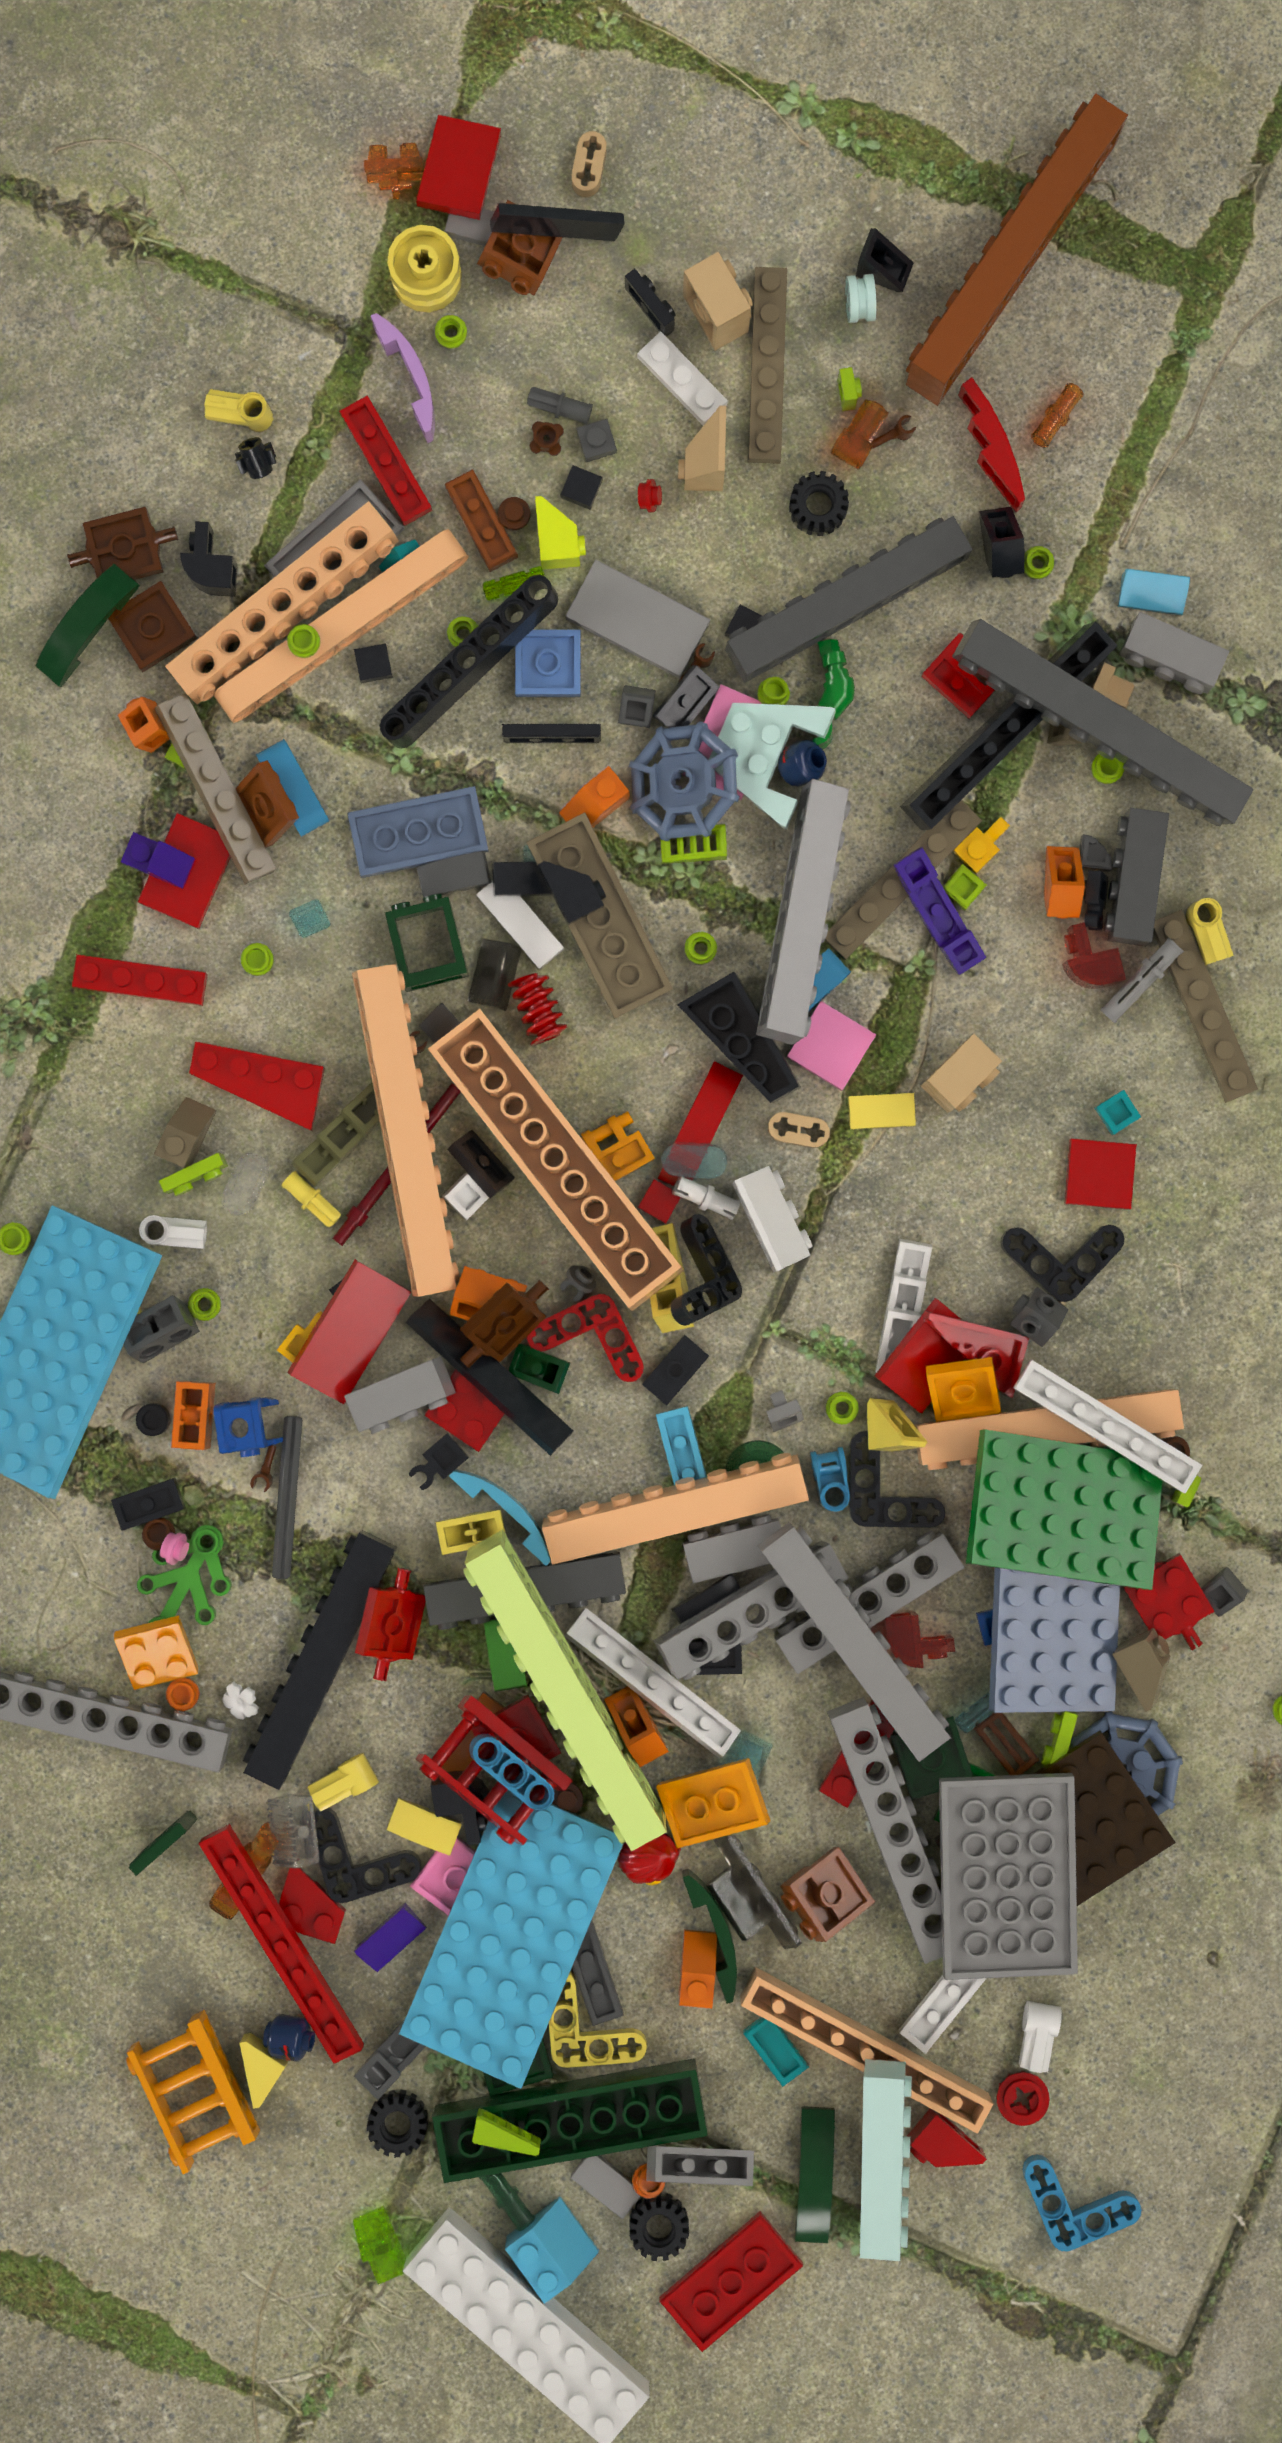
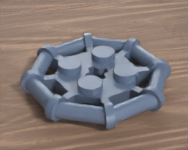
M699 721L696 725L671 728L660 726L655 730L656 734L636 759L629 763L628 767L631 768L632 804L630 809L633 814H638L659 834L661 840L669 841L671 838L698 835L708 837L712 834V829L733 803L739 800L740 796L737 795L736 758L738 754L735 749H731L708 729L707 723ZM691 738L689 746L673 748L671 745L673 740ZM703 741L718 755L709 760L699 751L701 742ZM662 747L664 752L661 757L663 758L658 764L654 763L652 767L647 766ZM722 764L724 790L716 788L715 768ZM685 772L686 777L689 778V783L682 789L681 786L676 785V780L681 779V773ZM644 773L649 774L650 794L646 796ZM713 795L721 797L704 818L701 812L703 807L710 804ZM656 802L666 811L664 820L649 808L650 805ZM692 814L696 822L674 825L678 815Z
M1109 1711L1105 1712L1104 1717L1078 1735L1072 1736L1069 1750L1099 1730L1102 1733L1108 1730L1109 1739L1107 1741L1121 1762L1126 1764V1769L1130 1771V1775L1144 1796L1151 1795L1157 1799V1801L1151 1804L1156 1814L1159 1816L1169 1808H1174L1176 1804L1173 1801L1179 1768L1183 1764L1182 1756L1176 1754L1158 1728L1156 1720L1152 1718L1144 1720L1122 1716ZM1116 1728L1141 1733L1136 1740L1120 1738L1117 1736ZM1149 1738L1162 1755V1759L1153 1760L1145 1749L1144 1744ZM1166 1767L1162 1793H1159L1153 1789L1156 1769Z

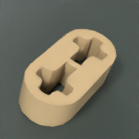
M596 131L584 133L579 138L572 169V187L574 192L581 197L595 195L601 185L607 149L605 138ZM591 143H596L598 150L594 151L593 160L588 159L587 148L590 147ZM590 169L591 181L588 182L587 186H583L581 179L584 178L585 170Z
M779 1112L768 1123L769 1135L775 1141L818 1148L823 1146L830 1136V1129L827 1123L815 1117ZM781 1118L787 1119V1125L797 1127L796 1132L786 1131L784 1136H779L778 1129L773 1128V1124L779 1123ZM813 1124L819 1125V1131L824 1132V1136L818 1137L816 1142L810 1141V1135L800 1133L801 1128L811 1129Z

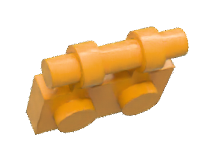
M628 1111L618 1117L613 1115L607 1118V1123L591 1132L588 1129L581 1133V1139L615 1182L655 1159L639 1130L629 1136L624 1132L623 1128L634 1122ZM614 1134L619 1142L601 1151L597 1143Z

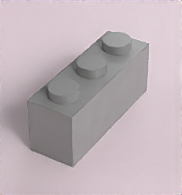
M1139 612L1133 620L1118 655L1124 657V661L1133 667L1142 668L1144 666L1155 671L1154 674L1163 680L1172 681L1174 679L1185 684L1184 688L1192 693L1208 694L1215 686L1229 650Z
M440 1356L354 1391L344 1397L358 1431L362 1432L370 1429L371 1434L389 1428L388 1420L399 1417L400 1422L418 1416L417 1409L427 1404L430 1410L447 1404L446 1397L456 1392Z
M767 1514L752 1518V1525L739 1527V1523L736 1522L719 1527L720 1533L708 1536L707 1531L687 1535L689 1541L683 1542V1547L692 1582L697 1583L770 1564L757 1545L781 1528L779 1519H771V1515Z
M665 2146L647 2147L646 2181L753 2186L754 2151Z

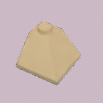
M719 406L685 448V459H679L678 479H684V490L723 491L726 406Z

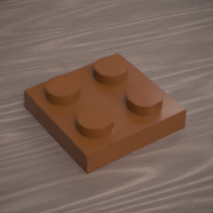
M268 760L257 763L235 788L265 848L273 846L299 818L294 803L288 798L280 783L278 774L273 771Z

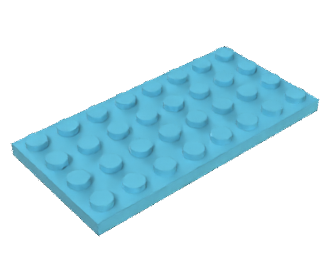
M53 1205L48 1212L0 1321V1474L47 1498L56 1499L163 1255Z
M507 1790L493 1811L508 1822L523 1801ZM551 1804L542 1811L534 1810L518 1830L520 1834L528 1839L524 1845L516 1844L515 1842L512 1845L507 1844L496 1834L498 1828L488 1821L486 1830L481 1838V1843L477 1847L399 2033L406 2038L520 2089L525 2082L623 1846L613 1830L570 1811L561 1809L554 1804Z

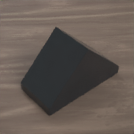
M871 228L858 261L856 277L863 278L864 274H873L875 284L895 292H903L914 262L876 228Z

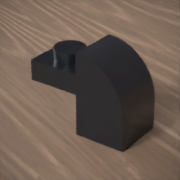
M195 521V532H190L189 550L193 553H180L184 571L193 585L200 591L214 596L235 597L237 563L234 557L212 555L214 531L209 522Z
M450 1771L447 1773L457 1780L463 1771ZM477 1776L467 1788L481 1801L489 1793L484 1782ZM439 1778L435 1782L431 1781L430 1787L436 1817L462 1814L467 1844L481 1843L482 1833L486 1830L487 1818Z

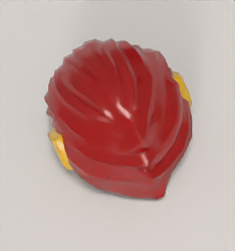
M666 1833L633 1851L630 1850L625 1842L619 1853L618 1867L621 1868V1871L633 1883L656 1885L670 1876L681 1848L677 1849L676 1844Z

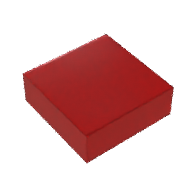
M654 1179L638 1208L666 1224L681 1197L673 1195L671 1188Z

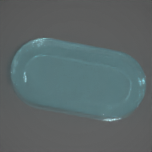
M675 1142L666 1147L662 1154L661 1162L664 1170L672 1176L713 1179L723 1174L728 1164V1157L726 1152L718 1145Z

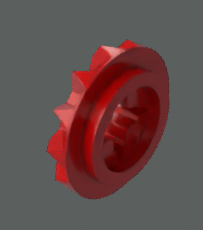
M1022 2070L1019 2073L1008 2074L1007 2078L1002 2083H999L996 2101L1000 2113L1007 2121L1019 2126H1028L1038 2122L1046 2114L1050 2097L1045 2083L1036 2074L1027 2073ZM1016 2087L1020 2090L1022 2089L1024 2093H1031L1027 2097L1030 2107L1028 2110L1021 2102L1014 2103V2100L1017 2099Z

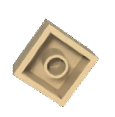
M719 252L686 269L683 282V297L715 351L749 332L750 318H752L751 306H753L752 299L745 288L740 289L736 283L735 278L737 276L732 264L728 259L724 261Z
M973 1034L921 1087L947 1113L954 1109L960 1112L976 1098L977 1095L973 1091L977 1086L983 1089L998 1076L1000 1071L996 1067L1002 1060Z

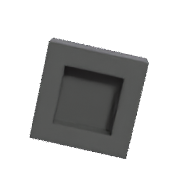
M608 419L576 428L586 463L617 453Z

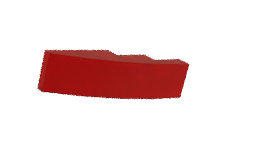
M971 377L961 385L958 396L973 415L967 429L983 449L979 454L977 463L1013 510L1017 512L1022 508L1025 495L1016 459L994 409L973 377Z

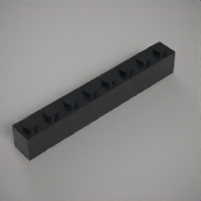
M1095 621L1084 625L1048 661L1082 681L1118 645ZM1013 695L900 806L901 809L921 830L932 829L1043 720L1041 718L1043 713L1033 707L1027 709L1020 706L1013 700L1015 697Z
M364 1530L360 1531L358 1536H350L343 1551L348 1554L343 1566L337 1564L330 1577L329 1582L334 1584L329 1596L323 1594L314 1612L320 1615L315 1625L308 1624L300 1642L304 1643L305 1646L300 1656L297 1654L293 1655L286 1669V1672L291 1675L286 1685L279 1684L271 1700L276 1706L271 1715H264L257 1729V1732L262 1735L257 1745L250 1744L243 1758V1762L247 1763L243 1773L278 1790L283 1786L359 1629L369 1587H379L397 1550V1546Z

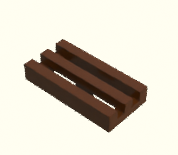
M992 1712L982 1718L981 1722L972 1726L1009 1775H1022L1040 1761L1003 1713ZM997 1718L1000 1719L1030 1759L1026 1762L1023 1761L993 1721ZM988 1726L1020 1767L1016 1770L1011 1767L983 1731L984 1728Z

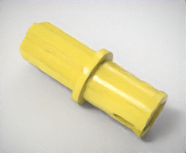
M296 1171L292 1172L282 1183L281 1186L303 1204L301 1208L303 1210L307 1208L326 1227L330 1228L339 1220L341 1213L320 1195L321 1190H315Z

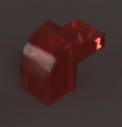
M1085 922L1071 925L1067 929L1068 935H1064L1067 953L1073 954L1074 958L1065 961L1062 966L1067 976L1074 983L1088 989H1099L1120 984L1126 980L1118 948L1093 954Z
M915 1611L894 1613L883 1619L885 1639L891 1646L889 1649L896 1658L899 1657L907 1666L924 1668L922 1655L927 1654L928 1659H942L948 1657L947 1652H955L954 1638L950 1634L920 1637L919 1617Z

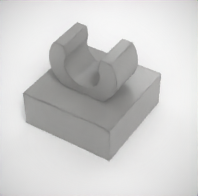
M782 1390L770 1395L774 1408L766 1411L773 1432L804 1420L797 1399L787 1403Z

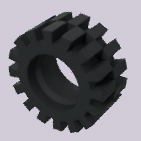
M815 471L810 472L807 478L802 476L799 479V483L794 485L789 504V512L792 513L791 519L793 523H798V529L801 531L803 528L806 529V534L812 535V532H817V536H823L826 531L828 534L834 532L835 527L839 528L842 525L843 519H845L847 514L849 494L847 490H844L845 484L842 480L837 482V476L831 474L830 477L825 476L826 471H820V475H815ZM816 492L826 494L831 500V509L823 515H816L810 512L806 501L811 494Z
M392 2090L389 2091L387 2096L383 2094L373 2104L368 2117V2138L370 2142H375L374 2148L377 2151L380 2148L383 2149V2155L388 2157L389 2153H395L394 2158L400 2157L401 2153H405L406 2156L411 2154L412 2149L415 2148L417 2150L420 2147L421 2141L424 2140L426 2135L428 2112L424 2110L425 2104L422 2100L418 2102L416 2100L417 2095L414 2093L411 2096L406 2095L407 2090H401L400 2093ZM398 2111L408 2116L410 2129L405 2134L394 2135L387 2130L385 2119L392 2112Z
M660 2193L655 2198H644L643 2202L639 2200L636 2203L635 2210L632 2209L629 2220L630 2239L633 2240L634 2248L636 2251L640 2249L641 2255L645 2258L647 2255H651L652 2261H657V2257H663V2261L669 2260L670 2254L675 2257L679 2254L680 2248L684 2249L686 2239L689 2237V2218L686 2209L682 2208V2202L679 2199L674 2201L671 2194L667 2193L666 2197H662ZM655 2215L666 2216L672 2223L671 2232L664 2238L651 2236L646 2229L647 2222L651 2217Z

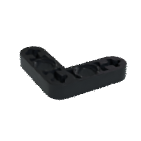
M701 1214L691 1216L684 1220L680 1226L682 1238L705 1282L672 1300L670 1305L672 1316L676 1322L683 1326L690 1325L733 1303L742 1295L741 1283L711 1223ZM707 1253L714 1259L715 1267L710 1263ZM703 1292L709 1297L710 1306L705 1302ZM691 1303L694 1309L688 1312L686 1306Z
M1114 1225L1101 1226L1064 1265L1023 1228L1008 1229L1002 1235L1000 1243L1005 1254L1057 1301L1067 1302L1076 1298L1121 1250L1125 1238L1120 1228ZM1113 1232L1116 1235L1113 1238L1116 1245L1114 1247L1111 1245L1104 1247L1100 1253L1106 1255V1257L1102 1260L1098 1252L1090 1249L1089 1246L1093 1243L1095 1248L1099 1247L1104 1241V1238L1101 1236L1102 1233L1110 1234ZM1010 1235L1014 1237L1022 1235L1021 1244L1027 1250L1032 1245L1036 1248L1035 1251L1026 1257L1024 1262L1020 1259L1021 1256L1025 1255L1019 1248L1011 1250L1009 1248L1011 1244ZM1083 1254H1089L1095 1260V1267L1089 1273L1080 1271L1077 1265L1079 1257ZM1037 1255L1046 1257L1049 1262V1268L1044 1274H1037L1032 1270L1031 1262ZM1071 1267L1074 1274L1083 1278V1281L1079 1283L1078 1279H1074L1069 1285L1071 1293L1069 1295L1067 1293L1059 1295L1057 1293L1059 1289L1057 1281L1068 1280L1072 1274L1068 1273L1067 1269Z
M859 1431L854 1434L850 1441L849 1514L851 1519L859 1526L931 1528L941 1524L945 1518V1507L936 1498L880 1496V1451L868 1450L867 1452L868 1460L875 1459L874 1466L866 1463L855 1465L856 1458L862 1460V1450L856 1448V1443L862 1442V1437L868 1436V1431ZM862 1469H868L874 1475L872 1485L867 1488L859 1487L855 1480L856 1474ZM855 1491L864 1494L874 1492V1498L867 1497V1506L873 1509V1514L867 1515V1520L863 1521L859 1514H855L856 1508H861L862 1497L855 1498ZM896 1502L902 1503L906 1507V1515L900 1521H893L888 1516V1508ZM917 1502L916 1509H927L928 1503H932L933 1508L939 1510V1513L932 1517V1521H927V1517L924 1515H915L917 1521L910 1522L913 1513L910 1503Z
M331 1808L321 1812L319 1809H316L309 1817L308 1831L328 1894L335 1902L347 1903L409 1883L419 1875L421 1860L411 1850H402L353 1866L336 1812ZM319 1815H323L325 1820L330 1819L332 1821L327 1828L329 1837L336 1834L338 1839H329L320 1844L319 1840H323L325 1834L322 1827L316 1828L315 1823L319 1820ZM330 1846L338 1847L342 1852V1860L336 1864L329 1863L324 1857L325 1849ZM402 1858H406L408 1863H414L410 1874H406L405 1870H399L393 1874L395 1880H390V1871L385 1863L390 1862L391 1869L400 1866ZM344 1866L347 1867V1870H343L341 1873L343 1881L345 1883L350 1882L352 1885L345 1895L342 1890L336 1891L335 1889L339 1883L337 1872L332 1876L329 1871H337ZM368 1869H380L384 1874L383 1882L379 1885L368 1883L365 1877Z

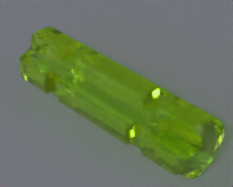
M541 566L530 568L527 573L523 570L499 577L500 580L496 582L495 579L485 581L482 584L485 598L490 601L500 598V594H504V596L511 595L531 576H545L544 570Z

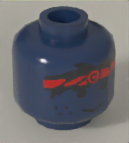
M803 740L784 747L778 759V770L781 777L786 783L796 787L806 785L811 779H821L827 764L825 752L819 745L809 740Z
M279 2014L273 2021H269L263 2036V2045L268 2049L271 2057L299 2062L306 2052H311L315 2043V2032L311 2031V2027L305 2018Z

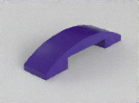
M923 847L916 849L893 864L921 920L955 972L961 975L987 958L971 930L966 928L937 878L938 873Z

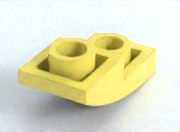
M398 1798L386 1829L405 1839L450 1856L462 1823L446 1816L436 1817L435 1813L430 1811L429 1808Z

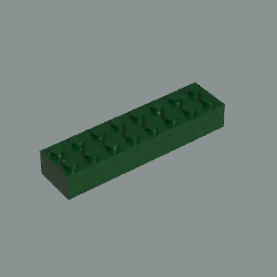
M695 2058L499 2093L493 2096L488 2095L435 2105L432 2115L444 2183L708 2136ZM478 2109H484L541 2138L539 2155L533 2156L473 2144L472 2139Z

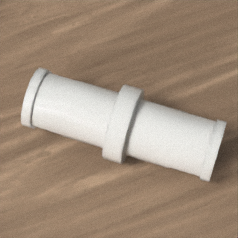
M682 1175L678 1177L672 1192L675 1196L677 1195L698 1204V1208L703 1211L709 1209L728 1217L730 1220L734 1219L740 1206L739 1200L715 1191V1187L711 1185L705 1187L684 1178Z

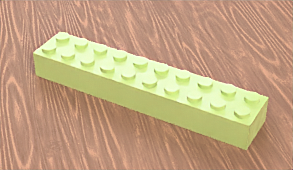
M501 1530L470 1547L465 1561L466 1568L463 1569L468 1582L472 1587L477 1585L483 1595L480 1598L483 1608L489 1616L494 1614L500 1625L497 1626V1631L505 1644L511 1643L517 1654L513 1655L519 1670L522 1673L527 1671L533 1683L530 1684L534 1696L539 1702L544 1700L550 1711L546 1714L555 1730L561 1729L566 1740L563 1741V1744L572 1759L578 1758L583 1767L580 1769V1774L588 1787L594 1786L599 1796L596 1797V1801L605 1816L611 1815L615 1822L612 1828L621 1844L626 1842L630 1850L633 1851L666 1833V1817L662 1804L643 1771L626 1748L617 1726L505 1532Z

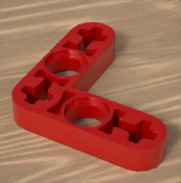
M606 1294L591 1296L544 1319L527 1336L528 1344L531 1348L543 1352L594 1328L619 1379L624 1382H633L638 1380L643 1374L644 1365L614 1301ZM600 1299L602 1303L608 1302L610 1308L606 1310L607 1316L602 1318L600 1314L589 1317L594 1323L587 1326L585 1316L579 1310V1307L586 1305V1311L595 1308L594 1301ZM575 1313L579 1316L581 1326L576 1332H568L563 1328L562 1319L566 1314ZM556 1319L557 1328L564 1338L557 1340V1335L554 1334L547 1338L548 1345L543 1346L540 1342L535 1344L533 1341V1337L537 1335L535 1330L540 1327L543 1332L552 1329L553 1327L549 1322ZM617 1328L624 1333L625 1340L620 1347L614 1348L607 1344L605 1337L610 1329ZM628 1345L633 1350V1352L626 1353L631 1362L637 1361L639 1365L635 1368L636 1375L632 1377L628 1373L622 1374L620 1372V1368L624 1366L621 1357L614 1360L612 1353L621 1352Z

